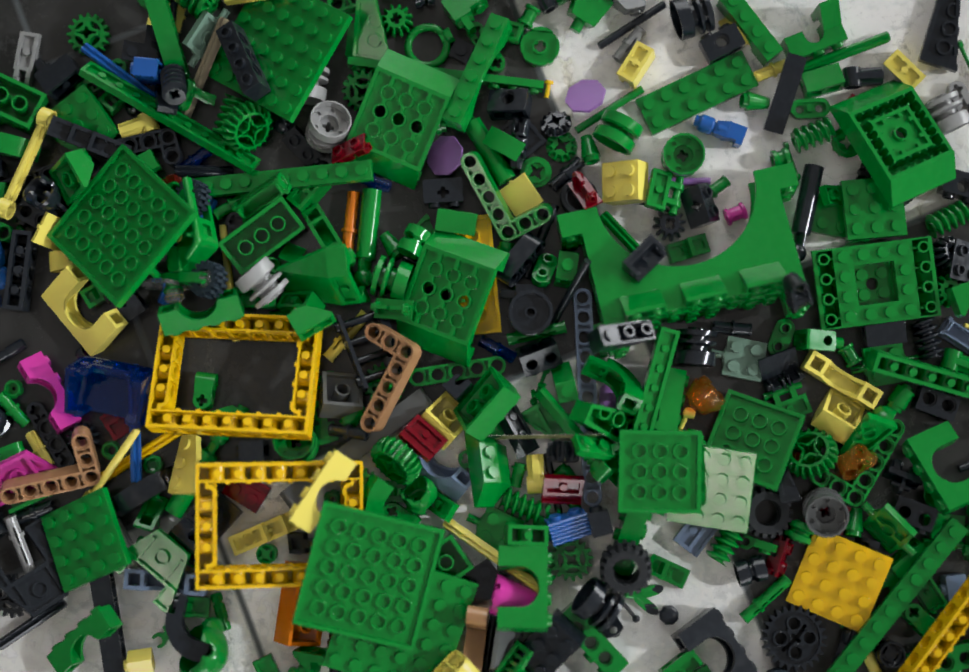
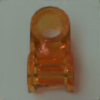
M858 444L846 453L838 456L836 465L844 480H852L876 464L877 454L874 451L868 450L865 445Z

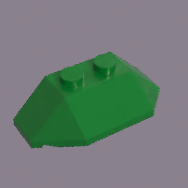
M464 431L474 508H492L512 485L506 446L497 439H490L488 436L481 442Z

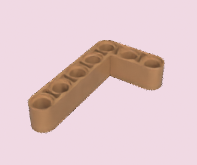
M370 323L364 331L366 338L393 355L360 421V426L364 431L379 432L385 427L421 357L422 351L418 344L384 324ZM378 328L379 335L376 337L375 331ZM394 337L395 345L392 347L391 340ZM409 347L411 348L410 356L407 355V350ZM400 365H401V367H402V373H401V374H399V372H398V367H399ZM390 383L393 385L392 392L389 390ZM381 401L384 403L383 409L380 408ZM372 418L375 421L374 427L371 425Z
M78 426L72 432L71 442L77 464L5 480L1 485L0 500L5 504H15L97 485L100 481L101 467L90 429L86 426ZM84 436L86 439L79 440L77 437ZM89 454L91 457L85 458L82 455ZM88 472H94V473H96V474H95V475H88L87 473H88ZM72 476L75 477V479L69 480L67 479V477ZM47 481H54L55 483L48 484ZM31 485L35 488L29 489L26 486ZM6 490H12L14 493H7Z
M468 605L463 655L482 672L489 608Z

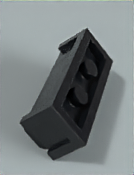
M517 405L513 406L504 419L499 422L505 435H533ZM508 439L517 455V460L540 448L535 439Z

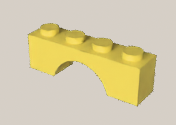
M815 350L809 351L800 366V369L867 410H874L884 393L868 382L846 373L837 367L832 360Z
M335 449L333 452L328 451L323 459L325 464L321 470L319 468L316 469L311 477L313 482L309 487H304L299 495L301 500L298 504L294 503L288 511L290 515L289 521L311 534L319 521L320 513L317 509L316 497L321 487L333 480L346 481L357 464Z

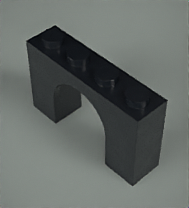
M715 607L705 609L671 635L681 653L692 651L708 638L718 641L724 648L727 657L726 667L723 672H757L756 665L748 659L744 647L737 642L733 630L725 624L722 613Z

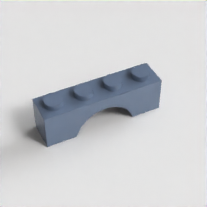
M419 455L417 456L422 465L421 474L431 479L435 486L455 503L471 486L470 474L461 466L449 468L440 464L434 457L427 463Z
M142 567L125 568L123 589L162 591L165 587ZM184 572L177 593L193 596H205L208 594L209 590H196V572Z

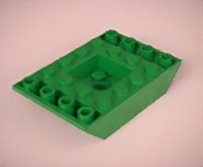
M892 80L829 107L832 115L891 208L956 178L955 152L912 86ZM896 131L901 132L904 138L898 137Z
M931 236L811 251L821 330L941 316ZM870 278L876 281V287L873 290L869 289L866 285L867 280Z

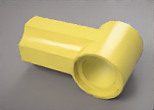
M143 112L138 114L137 118L118 124V130L122 138L160 129L158 121Z
M543 454L526 455L527 494L542 493L543 476L545 474Z

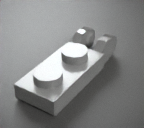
M20 31L13 66V79L21 82V72H26L24 83L32 87L33 73L35 74L36 70L34 62L38 59L42 35Z

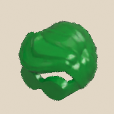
M420 476L410 485L407 484L399 493L402 501L407 505V511L419 516L425 515L426 510L436 501L438 490L431 479H428L426 476Z

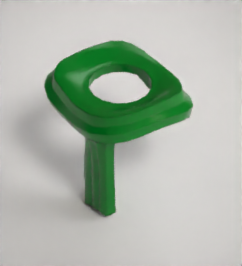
M186 79V100L178 105V110L182 112L187 111L193 97L205 104L215 105L216 95L196 87L193 79Z

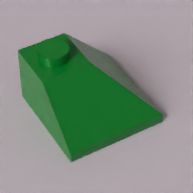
M85 148L64 153L49 171L54 183L60 189L67 206H70L88 187L94 163Z

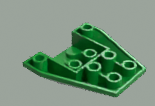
M345 244L325 246L283 264L275 270L276 273H282L279 277L281 281L285 277L288 279L289 282L284 287L286 291L313 290L324 303L350 305L370 302L371 300L365 286H357L349 271L351 256Z

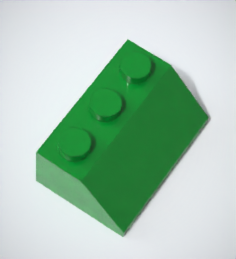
M490 366L453 411L464 431L483 442L498 423L504 419L511 408L517 404L521 396L506 378L494 367Z

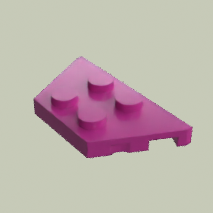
M25 449L0 462V490L5 480L57 469L58 467ZM31 485L26 486L29 489L35 488ZM6 490L7 493H14L12 490ZM0 500V507H1V506L5 505V503H3V502Z

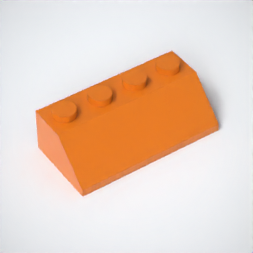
M285 561V563H307L302 561ZM281 587L274 642L286 646H320L322 630L292 624L301 587Z

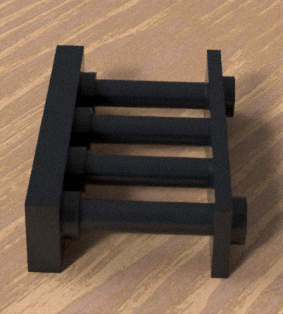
M371 310L370 313L343 321L341 315L338 314L336 315L337 322L333 323L336 334L340 333L356 374L354 379L357 388H361L362 392L366 393L369 388L368 383L382 379L386 369L364 376L360 365L386 356L392 358L393 355L381 349L357 358L353 347L367 343L369 340L365 335L350 339L346 329L371 320L384 324L391 329L393 328L389 319L374 318V311ZM379 330L375 331L376 337L379 335ZM394 337L391 340L392 347L395 345ZM401 365L398 367L399 374L402 373Z

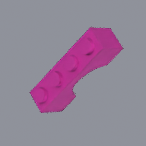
M40 351L19 361L17 368L27 384H39L51 392L54 398V409L50 412L48 420L57 435L70 427H74L76 423H80L82 413L78 406L73 405L70 392L67 389L64 390L61 385L62 380L57 372L54 373L50 367L52 364L48 356H44Z

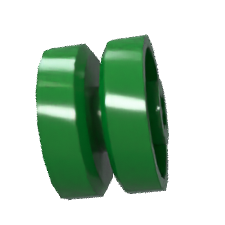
M606 109L601 117L603 124L596 126L592 136L604 146L618 153L630 155L635 146L633 140L639 139L644 130L643 127L621 112Z

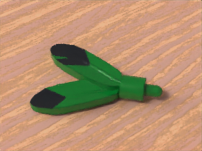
M654 584L647 586L645 589L641 588V592L638 594L635 591L633 596H629L628 593H625L624 596L628 599H634L649 614L658 615L659 610L657 606L647 598L660 594L664 588L662 585Z

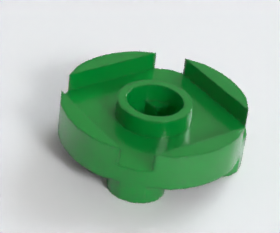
M546 27L532 28L531 31L522 37L520 45L524 61L534 67L551 65L557 58L560 49L558 38L553 34V31ZM539 42L542 43V46L546 47L541 52L534 48Z

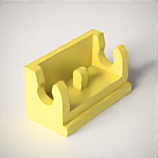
M637 40L616 73L620 81H626L632 89H636L656 58L654 49Z
M898 49L883 63L902 83L913 88L926 77Z

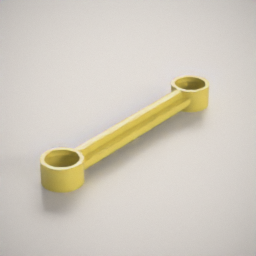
M42 107L38 111L35 130L5 196L0 198L1 218L10 220L15 214L17 197L45 138L52 116H57L56 111L46 107Z

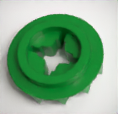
M839 128L835 132L836 137L832 136L830 142L833 151L838 156L845 158L856 156L857 153L851 144L846 150L845 144L839 143L844 141L846 137L842 129Z
M570 132L558 137L550 136L547 140L546 151L554 161L567 162L577 152L576 138ZM558 139L561 143H567L565 152L562 149L555 150L559 145Z
M535 156L528 158L523 163L520 175L525 173L533 186L539 188L545 186L550 181L552 169L547 160ZM531 166L536 170L542 169L539 173L540 179L537 176H531L533 173Z

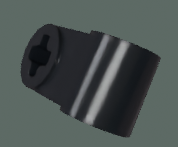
M788 273L783 278L782 285L786 295V303L791 312L796 314L799 309L807 305L812 306L814 302L808 284L797 273Z

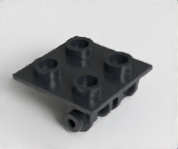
M955 238L948 278L963 283L969 282V242Z
M795 346L758 360L765 393H775L779 389H785V383L790 387L792 386L791 382L793 384L803 382V379L806 378L804 372L800 370Z

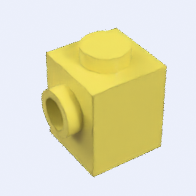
M152 647L127 651V659L123 660L124 671L155 672V659Z

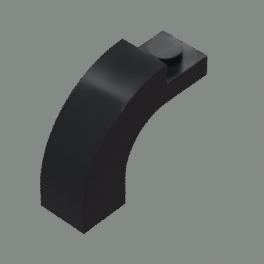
M172 465L147 476L111 498L117 519L167 491L173 471Z
M179 594V597H175L173 603L175 612L169 611L166 613L165 627L167 636L178 653L189 660L200 662L202 655L209 656L211 646L201 641V639L194 637L187 630L185 613L190 595Z

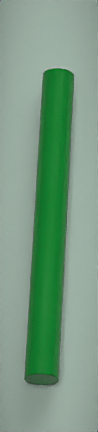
M641 86L637 87L574 127L575 131L579 134L600 121L606 109L617 110L644 93Z

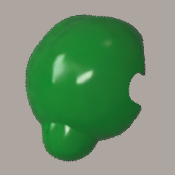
M208 617L201 625L195 626L189 632L194 637L209 644L211 649L209 656L202 655L200 662H195L181 656L179 672L222 671L228 661L229 646L227 638L223 633V623L219 618Z

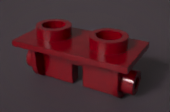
M365 133L333 147L331 163L349 162L355 159L354 154L360 157L370 153L372 145L369 142H365Z
M573 172L572 182L567 183V185L584 210L603 203L582 172Z
M777 535L773 540V544L779 545L776 557L768 555L765 564L768 574L773 575V572H775L774 576L779 578L781 574L784 575L786 572L787 563L785 562L787 556L791 555L794 547L792 539L787 538L784 541L785 537Z

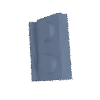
M684 524L672 540L697 558L718 529Z

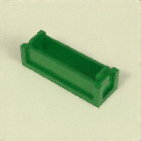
M279 171L237 200L232 210L236 211L242 218V222L245 223L251 216L280 196L290 193L292 185Z

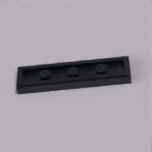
M787 52L765 121L764 130L783 135L807 61L806 57Z

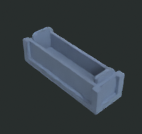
M951 316L945 317L937 330L940 333L938 336L969 355V330L953 321L954 318Z

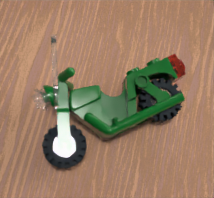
M175 174L168 175L163 181L188 203L198 215L183 232L179 245L172 246L167 252V269L172 273L162 274L154 268L150 272L153 278H145L139 287L163 290L164 295H166L164 297L165 302L170 304L181 303L185 299V295L182 293L184 290H191L195 295L207 299L220 297L219 294L224 293L222 289L227 288L225 282H228V278L225 276L228 273L224 271L225 268L220 264L207 260L218 249V239L209 200L212 199V196L208 195L211 193V190L208 189V185L193 178H182Z

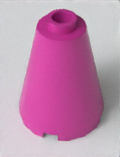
M497 574L491 597L493 603L490 605L489 614L497 615L498 607L527 606L536 599L538 593L512 579Z

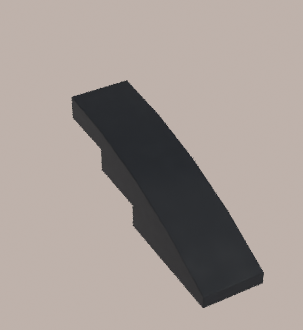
M54 115L46 132L49 136L79 148H85L87 151L107 159L111 158L121 144L126 145L130 150L132 146Z

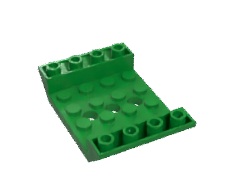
M387 48L376 66L346 140L348 141L365 133V142H369L372 145V150H370V153L360 157L354 154L355 159L352 161L371 159L373 161L374 173L415 190L422 175V167L443 119V114L460 79ZM380 105L384 106L386 110L383 117H378L375 113L376 108ZM398 113L404 116V122L401 125H396L393 120L394 116ZM416 121L422 124V130L419 133H415L412 130V124Z
M435 230L423 245L404 300L414 301L412 321L397 320V332L418 344L425 351L468 367L475 350L470 345L497 271H504L510 253L454 233ZM428 283H432L433 291L427 294L425 287ZM449 289L451 297L448 300H444L443 292ZM464 296L469 298V303L466 307H462L460 304V300Z

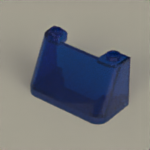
M93 356L80 357L65 368L64 413L72 414L74 417H83L89 411L124 417V423L129 428H140L144 425L147 416L153 368Z

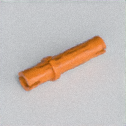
M356 191L347 192L344 227L341 229L343 233L342 243L354 250L355 234H357L356 220L360 192Z

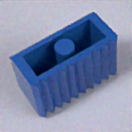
M135 56L134 62L130 64V73L143 85L146 84L148 86L150 84L155 86L156 83L161 84L160 72L164 65L159 59Z
M573 507L568 512L563 514L554 513L548 519H544L545 525L549 526L548 537L553 547L592 535L587 513L583 508Z

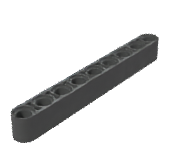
M422 387L394 407L385 427L379 432H370L368 441L351 439L337 451L351 460L361 459L371 451L379 439L391 436L410 422L417 414L433 404L432 400ZM295 481L279 495L287 506L291 508L294 503H299L301 500L300 493L305 486L309 487L311 483Z

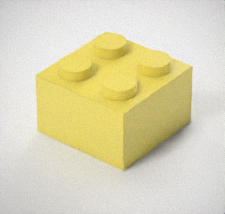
M634 159L602 163L603 203L612 206L645 203L648 190L647 162Z

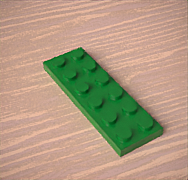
M741 50L635 100V103L651 136H654L741 95V93L750 91L758 87L759 84Z

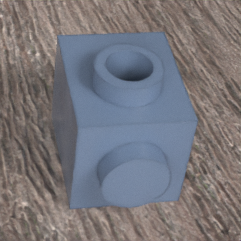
M956 572L939 575L941 584L938 587L946 600L950 601L966 580V574Z

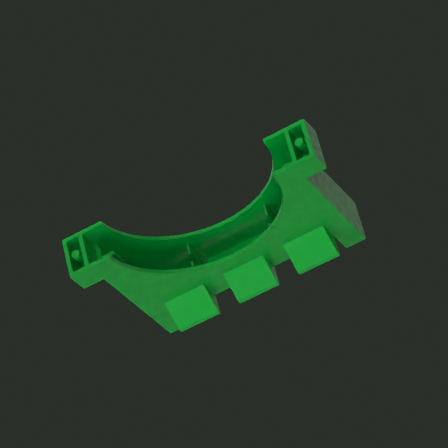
M793 162L753 171L755 182L748 183L751 202L748 224L740 237L724 252L707 261L693 265L666 266L657 264L639 283L622 269L623 261L631 253L619 245L608 233L596 207L557 215V231L561 248L574 250L581 245L584 259L591 260L587 271L601 326L651 319L653 329L656 331L663 321L672 323L679 320L680 322L692 323L700 317H705V319L716 317L720 309L725 307L727 310L734 308L750 310L755 308V305L762 303L763 306L775 303L778 296L780 297L785 318L792 317V319L803 317L810 306L807 305L799 309L798 313L793 314L786 303V295L782 285L783 278L791 272L797 273L805 281L783 202L793 198L799 185ZM630 346L609 351V358L620 359L626 357Z

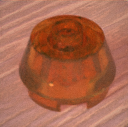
M705 375L698 379L695 378L686 392L690 406L702 415L721 410V406L725 402L722 393L715 389L711 384L712 381Z

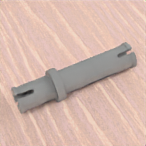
M16 514L9 515L3 518L9 532L8 538L13 542L24 574H27L36 567L24 538L25 532L21 530ZM13 527H14L15 530H16V533H17V536H18L20 542H18V540H17V537H16V534H15V532H14V530H13ZM20 547L23 548L27 561H25L24 555Z

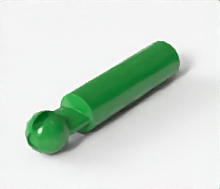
M472 116L466 133L499 186L504 185L516 175L501 153H497L482 144L489 131L480 117Z
M373 188L362 189L356 258L359 259L358 270L354 275V281L357 286H365V288L371 285L372 261L376 259L382 190Z
M210 436L211 441L208 446L201 448L200 462H216L218 457L215 452L219 446L226 444L229 436ZM172 495L164 509L181 519L195 495Z

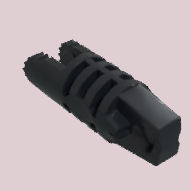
M530 118L523 119L521 132H519V119H512L511 136L526 144L516 162L511 160V168L522 169L523 160L526 159Z

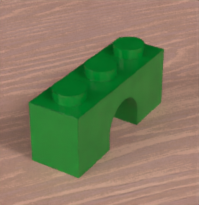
M842 23L825 31L820 24L816 29L819 35V42L816 43L809 42L805 38L803 31L784 38L780 44L785 56L789 52L806 58L811 56L817 58L824 55L826 50L832 48V51L842 48L844 42L848 39Z

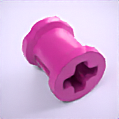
M742 202L731 209H723L724 218L729 226L742 218L748 219L747 210Z

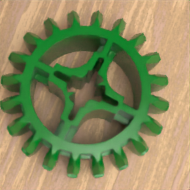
M247 100L245 103L239 102L238 107L232 106L233 110L227 112L228 117L223 118L225 124L221 126L222 130H224L221 134L224 137L225 143L229 148L241 154L244 151L248 154L250 151L255 152L257 147L262 148L261 144L263 142L267 143L266 138L271 136L269 131L273 129L271 125L273 120L270 117L269 111L259 104Z
M809 427L807 432L801 430L787 464L789 471L794 473L797 478L802 476L804 480L808 476L812 480L817 475L819 478H822V473L829 475L828 468L834 469V463L838 462L837 455H839L836 441L833 440L830 434L827 435L826 431L820 432L817 427L814 431H811ZM822 446L826 448L824 456L821 455ZM797 452L801 454L799 462L795 460Z
M390 436L382 437L371 449L372 453L370 455L373 458L372 461L376 464L375 467L379 468L380 473H383L392 482L395 481L397 484L404 486L406 484L410 485L421 473L422 465L420 464V459L417 458L418 455L407 444H404L402 440H397L395 437L391 438Z

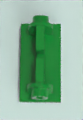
M376 298V301L371 303L370 309L374 311V318L412 321L414 301Z

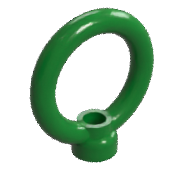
M432 23L420 24L414 27L405 39V55L427 66L438 67L447 59L451 48L450 43L455 42V39L449 27L443 29ZM424 31L435 32L443 43L441 54L436 59L428 62L416 58L412 51L414 38Z

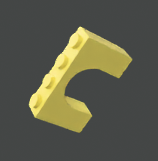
M72 264L61 271L41 297L82 345L84 350L92 357L103 352L128 325V322L117 308L103 313L95 323H90L81 315L77 306V295L89 279L75 264Z

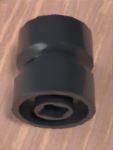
M761 554L749 557V561L745 559L733 561L734 572L740 587L752 584L753 580L756 582L768 580L767 568Z
M882 638L872 650L877 662L890 669L901 667L906 659L904 648L899 643L888 638Z

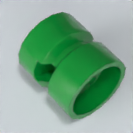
M408 223L403 233L405 237L400 239L396 250L408 258L418 260L423 248L422 246L431 236V233L422 226Z

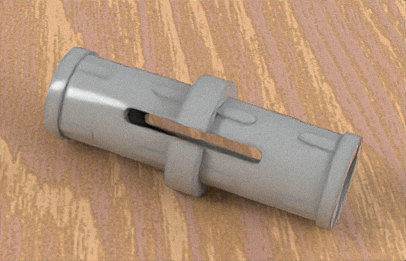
M636 25L631 34L622 40L623 44L612 57L622 64L636 41H640L646 34V31Z

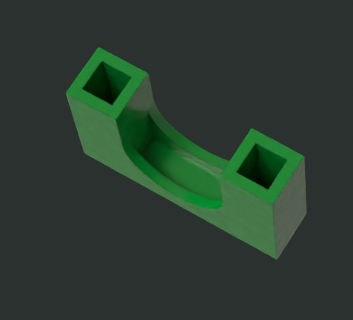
M949 421L910 437L901 445L904 456L911 461L915 474L920 476L925 491L932 496L936 509L943 516L969 504V478L957 483L948 482L937 475L932 465L933 454L952 445L959 438Z
M498 545V570H520L529 573L536 580L539 593L536 599L527 606L498 607L497 631L547 632L548 626H552V614H548V606L552 605V593H548V585H552V573H548V565L552 564V552H548V546Z

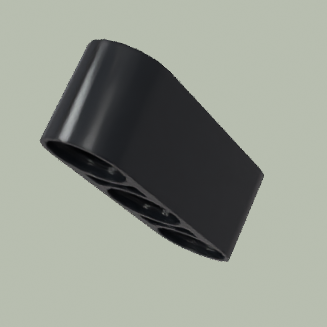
M530 232L525 233L510 250L504 271H497L496 278L509 287L515 286L542 254L546 243Z

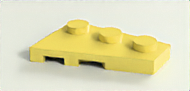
M181 435L167 493L172 495H196V462L201 460L200 436Z

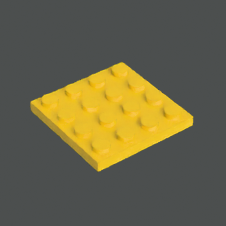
M814 534L811 536L812 542L806 548L785 601L798 607L801 605L805 610L809 608L812 613H816L858 632L870 617L894 559L839 535L832 538H823Z

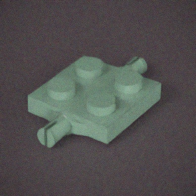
M223 8L218 17H214L209 12L203 10L182 43L193 53V56L187 63L190 67L195 68L198 61L202 59L218 18H227L230 14L227 9Z
M727 336L726 346L723 351L711 349V352L716 353V358L721 359L722 376L757 383L761 382L762 377L758 360L766 357L768 343Z

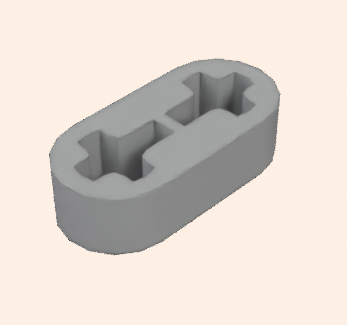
M960 81L951 83L946 88V93L952 92L954 88H959V96L953 99L952 102L960 99L963 101L961 105L956 107V110L960 111L963 106L969 107V92L964 83Z

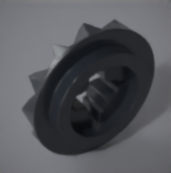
M558 110L556 113L549 111L548 115H543L540 126L544 134L558 137L566 134L571 129L572 121L565 111L562 113ZM553 121L559 122V126L553 123Z

